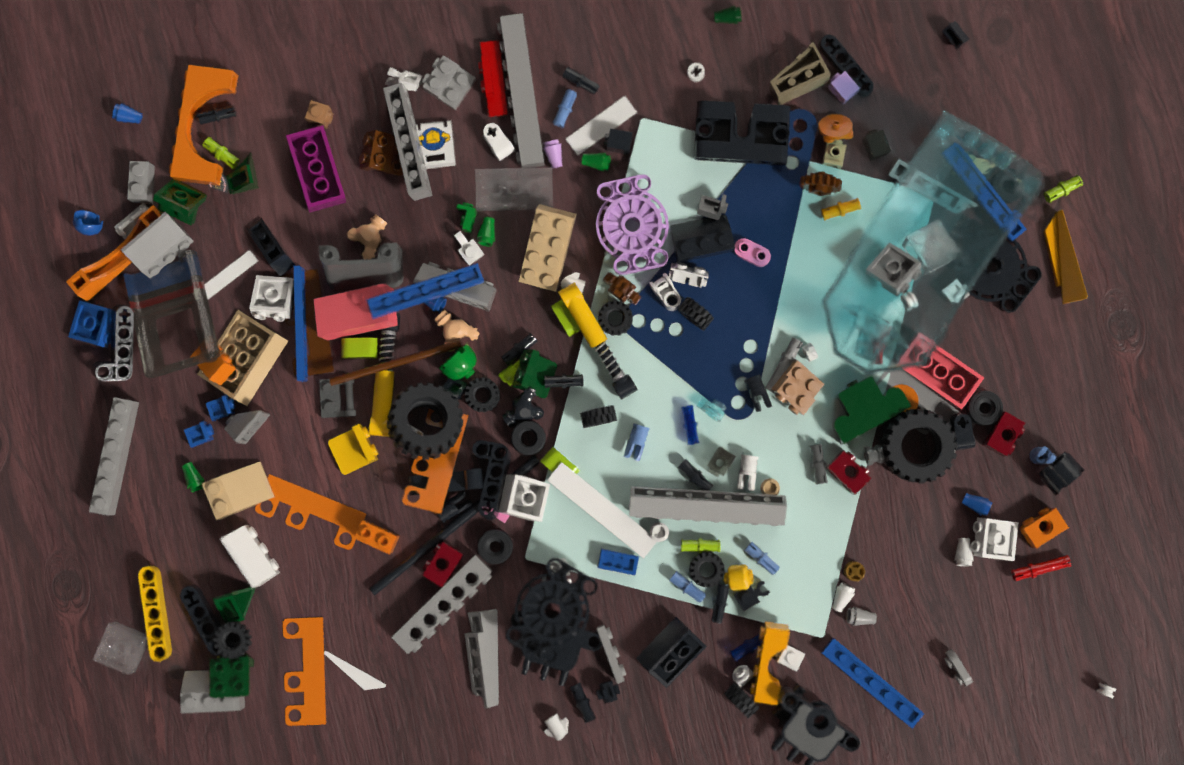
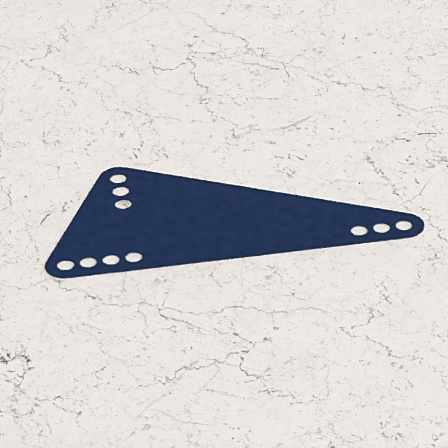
M796 109L790 112L789 141L794 137H798L803 142V147L799 151L792 150L788 142V156L798 158V167L789 169L786 165L747 163L717 199L721 200L723 194L727 195L725 202L728 203L725 214L732 230L734 244L738 240L745 238L765 247L771 254L769 263L764 267H757L736 256L734 251L681 262L685 263L687 267H702L709 272L706 287L702 286V288L688 285L690 279L686 277L685 284L672 281L681 297L680 305L687 297H690L714 317V320L705 331L692 324L678 309L675 311L667 310L649 285L650 282H655L663 277L664 273L669 277V272L673 271L670 270L671 264H676L677 262L675 251L668 258L666 265L659 269L640 292L641 299L636 305L631 303L629 306L633 317L637 314L643 315L646 319V324L642 328H636L631 324V328L626 333L724 414L735 420L749 417L755 409L748 389L740 391L736 388L735 383L739 377L748 379L760 374V378H762L804 190L799 187L800 178L807 175L816 136V118L811 112L804 109ZM798 119H802L807 123V129L802 133L796 132L793 128V123ZM778 131L775 133L778 139L785 138L783 132ZM741 245V250L747 251V246ZM758 254L759 259L763 260L765 258L764 254ZM669 297L667 303L671 306L676 305L677 299ZM657 318L661 319L665 324L663 331L658 333L654 332L650 327L652 320ZM673 323H679L683 327V333L678 337L672 336L669 332V327ZM747 340H754L757 343L758 349L755 353L749 354L744 350V343ZM745 358L751 359L754 364L752 371L743 372L740 369L741 360ZM742 396L745 399L744 408L740 410L734 409L731 405L732 398Z

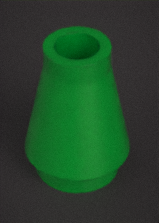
M606 153L583 154L582 165L603 172L610 168V155H606Z
M483 218L476 237L479 245L490 247L495 242L494 218Z
M192 462L184 464L181 468L184 473L187 489H190L191 492L201 490L205 479Z

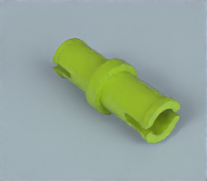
M211 137L204 141L206 144H203V147L214 154L217 160H222L231 169H235L238 166L240 159L231 154L225 146L219 145Z
M1076 175L1065 182H1059L1056 187L1044 192L1045 200L1051 203L1061 196L1069 195V192L1083 186L1081 177Z
M698 538V540L681 539L680 542L681 552H720L721 548L720 540H703V538Z

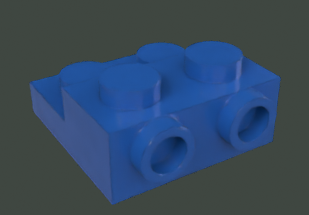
M79 301L68 337L108 348V345L111 344L112 309Z

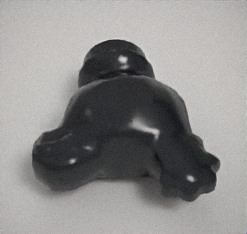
M531 387L524 389V392L513 400L512 410H506L502 414L504 421L509 427L516 426L518 420H539L544 416V410L531 402L532 398L536 396L535 389Z

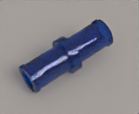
M693 405L681 407L687 445L700 443L697 432L698 422L695 421Z
M759 634L750 640L746 639L743 644L731 650L730 654L737 662L749 653H755L757 646H761L762 639H759Z

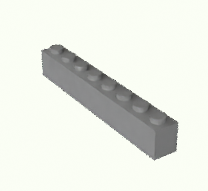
M523 13L500 16L501 23H497L499 35L503 34V41L500 42L501 53L506 55V60H503L504 71H508L509 78H505L507 90H511V97H508L509 108H513L514 115H511L512 127L516 126L517 134H513L514 144L519 146V152L516 153L517 164H521L522 169L545 166Z
M631 486L629 516L636 518L650 517L655 519L667 518L674 520L712 521L715 523L731 522L734 524L750 523L752 525L785 526L787 511L786 495Z

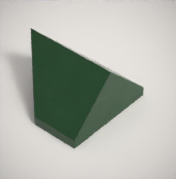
M251 152L232 173L226 176L230 194L259 188Z
M256 587L246 588L213 598L225 624L245 620Z

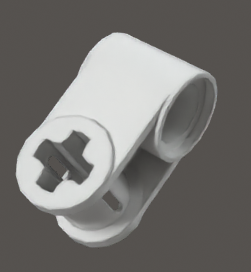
M489 123L484 127V139L498 161H501L515 151L512 143L497 124ZM489 130L492 132L496 131L494 137L489 135Z
M666 273L657 281L649 283L651 289L667 310L675 311L678 309L681 297ZM675 297L677 304L671 306L667 303V299Z

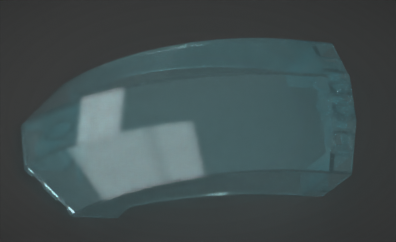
M943 110L869 221L822 300L834 354L866 375L883 371L903 370L913 366H924L947 335L948 325L978 277L1043 187L1044 174L1000 141L974 125ZM889 242L921 262V276L916 281L912 280L909 283L910 287L907 291L912 292L918 302V307H912L911 311H907L903 307L904 304L900 301V296H906V293H900L896 297L882 288L879 281L866 274V268Z

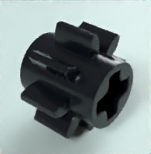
M612 680L598 684L599 689L596 690L598 700L603 699L604 704L618 700L617 695L620 694L618 684L614 685Z

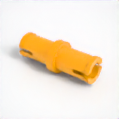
M858 198L844 203L840 201L837 202V205L821 209L824 221L837 216L843 217L847 213L861 210V204Z

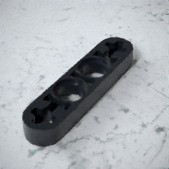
M825 35L820 42L822 52L841 74L845 71L848 74V69L850 68L856 69L858 75L852 78V80L856 82L862 76L861 83H857L860 88L857 94L862 97L870 95L874 89L872 80L834 35ZM825 40H827L828 42H833V44L831 45L832 48L830 46H825ZM838 47V50H836L832 55L831 53L833 49L835 50ZM843 54L846 57V61L838 63L836 55ZM862 84L869 85L867 90H861Z

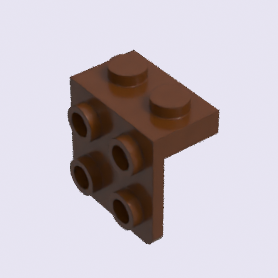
M378 130L366 132L362 141L364 145L363 152L359 157L360 169L365 171L375 169L396 176H402L403 170L395 136Z

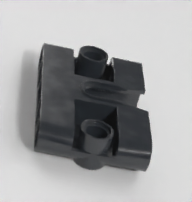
M697 102L694 145L695 160L787 165L790 106L754 104L748 123L747 136L740 137L737 134L738 120L734 102ZM701 127L708 128L709 133L706 135H702L699 132V129ZM781 131L785 134V138L778 139L775 133Z

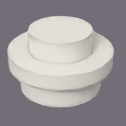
M655 523L651 526L650 536L654 541L662 542L668 538L669 529L665 524Z

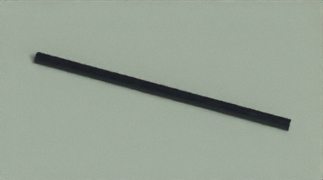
M534 455L510 475L523 477L537 466L540 461ZM497 487L489 491V496H494L497 493ZM480 499L369 588L372 594H378L434 549L438 543H441L479 512Z

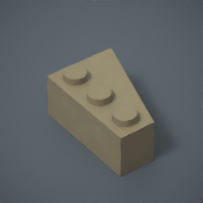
M814 42L802 54H799L796 60L789 66H786L770 81L769 91L777 105H782L829 83L830 72Z

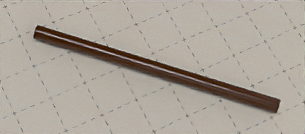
M460 340L333 377L329 379L330 384L334 386L461 348Z

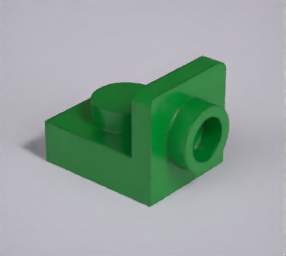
M463 202L462 205L457 204L456 206L458 211L466 213V215H462L460 226H463L464 232L472 233L477 210L473 208L474 205Z

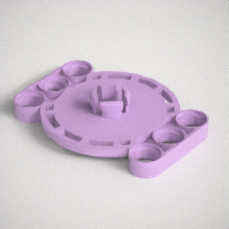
M645 174L605 182L597 188L598 198L604 201L597 215V236L604 249L617 258L613 264V269L618 275H628L665 266L668 261L667 252L660 249L668 234V216L661 202L648 193L651 188V179ZM640 179H646L648 187L641 189L638 187L637 182ZM627 183L630 189L628 192L622 193L618 189L619 185ZM608 187L611 190V194L608 197L601 196V188ZM651 199L658 204L659 209L651 202ZM605 210L603 221L599 222L600 215ZM662 212L665 217V224H662V217L660 215ZM630 218L640 224L639 229L635 232L628 231L625 227L626 222ZM599 226H603V233L605 235L603 238L600 235ZM665 229V234L661 241L659 239L661 230ZM607 241L614 248V251L612 252L604 242ZM662 253L665 256V261L663 263L655 262V254ZM638 257H643L646 260L644 267H638L635 264V260ZM620 261H624L628 265V268L623 272L619 271L616 267Z

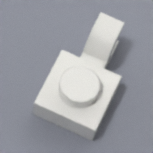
M390 68L388 75L393 76L394 79L388 78L386 84L392 86L402 83L407 90L416 91L421 84L422 76L405 70L403 73H400Z
M461 231L454 235L462 246L458 251L469 266L484 256V253L474 239L468 242Z

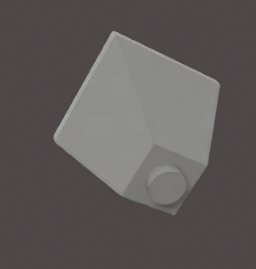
M264 411L239 413L235 416L232 415L226 421L227 426L224 429L235 442L246 444L270 414Z

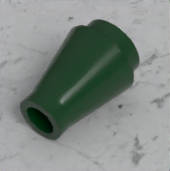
M734 5L714 12L715 23L738 24V22H742L741 7Z

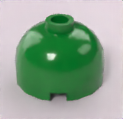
M465 343L439 369L450 379L459 380L463 377L468 379L475 372L473 368L477 362L476 354Z

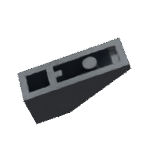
M262 218L246 228L270 266L279 276L295 266L289 254Z

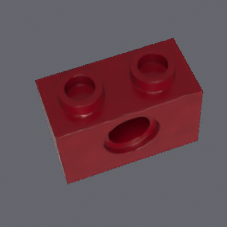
M1004 411L1000 419L992 426L982 445L1002 457L1008 454L1011 455L1016 447L1014 444L1016 439L1020 438L1025 431V428H1023L1025 422ZM1003 430H1007L1009 433L1007 440L1002 438Z
M841 451L825 468L852 495H856L872 479L869 476L870 472L863 465L859 466L855 462L856 458L849 451L847 453ZM848 466L854 469L852 477H848L845 474V469Z
M443 542L442 545L438 543L433 551V554H435L432 561L428 560L422 568L425 571L423 576L440 587L446 584L464 553L447 542ZM439 558H444L447 561L445 569L437 566Z

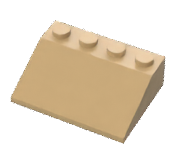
M238 310L217 342L223 348L222 353L227 354L233 360L231 363L236 369L222 385L209 380L201 369L197 375L234 400L248 406L288 340Z

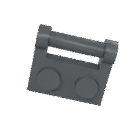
M329 379L319 380L321 418L356 416L353 402L354 380L331 386ZM345 384L346 411H341L340 385Z

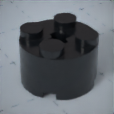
M1066 451L1055 458L1054 465L1049 464L1038 473L1039 479L1055 496L1061 492L1060 490L1063 487H1068L1085 471L1070 453H1066Z

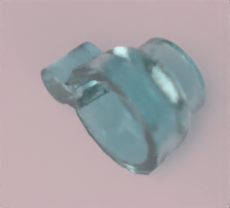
M702 398L696 405L717 422H721L725 415L724 411L727 409L724 404L716 399L711 403Z

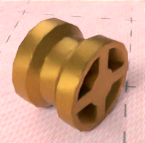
M852 561L845 565L844 575L851 581H860L865 576V568L861 563Z

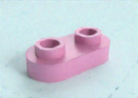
M740 239L735 244L734 252L736 256L757 267L766 266L771 259L768 249L749 239ZM741 245H746L747 251H742ZM759 253L764 254L765 258L763 260L758 258Z

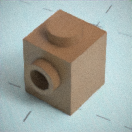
M311 100L305 119L309 124L323 125L327 129L328 124L332 121L333 111L328 105Z

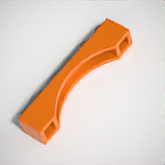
M152 205L138 218L131 233L114 251L101 260L81 268L66 282L76 295L88 302L130 265L132 261L121 249L163 213Z

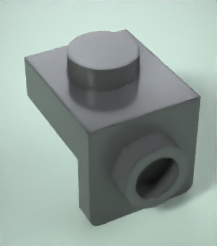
M723 194L721 200L702 195L697 214L719 220L721 214H725L728 203L725 202L727 195Z

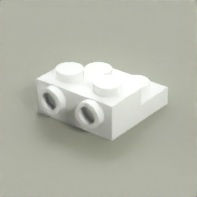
M256 275L249 308L252 316L258 320L272 317L279 322L290 319L293 307L294 278Z
M977 518V521L973 524V531L975 532V541L971 543L973 556L1014 561L1018 522Z

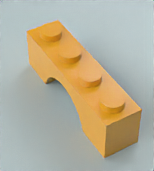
M765 621L764 628H760L759 639H762L761 646H757L756 658H759L758 665H754L753 676H756L755 683H751L750 695H753L754 702L778 704L780 683L778 679L769 673L768 663L774 654L787 649L790 632L787 624Z

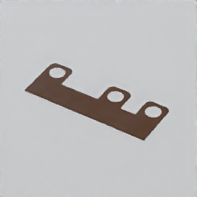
M318 269L305 271L306 332L310 356H307L308 376L334 372L329 340L317 336L314 299L322 297ZM294 273L283 274L280 277L294 278ZM285 319L288 326L295 325V322ZM295 358L292 361L294 375L297 377Z

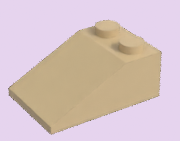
M261 462L202 483L216 520L226 518L275 497Z

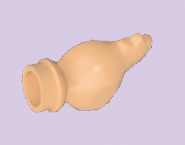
M376 214L373 218H370L371 224L361 225L357 229L351 228L347 232L348 239L359 241L365 246L362 253L364 260L375 258L374 254L381 243L379 230H384L387 222Z
M446 310L441 312L434 320L437 326L444 327V344L460 340L464 336L469 337L471 341L477 340L480 334L477 328L469 326L464 320H451V313H448Z

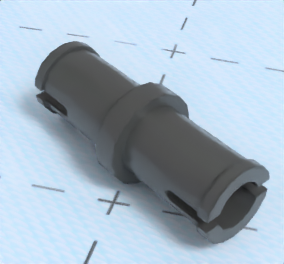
M822 444L810 446L813 461L811 467L814 468L815 484L828 483L825 470L827 463L824 461Z

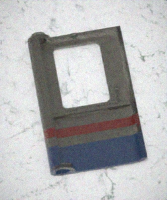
M194 250L181 252L178 255V261L165 265L157 275L151 278L142 272L124 274L130 308L134 314V327L144 375L147 378L159 377L205 362H214L220 357L198 254ZM191 309L201 353L198 356L165 365L156 320Z

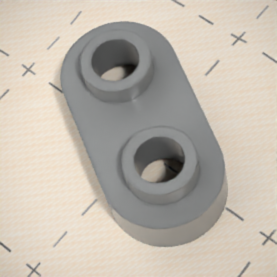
M952 649L947 651L944 661L949 668L953 667L956 672L954 677L957 682L965 686L973 683L957 654Z

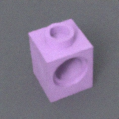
M846 71L841 75L839 73L834 75L830 79L831 83L828 86L829 90L842 105L860 89Z

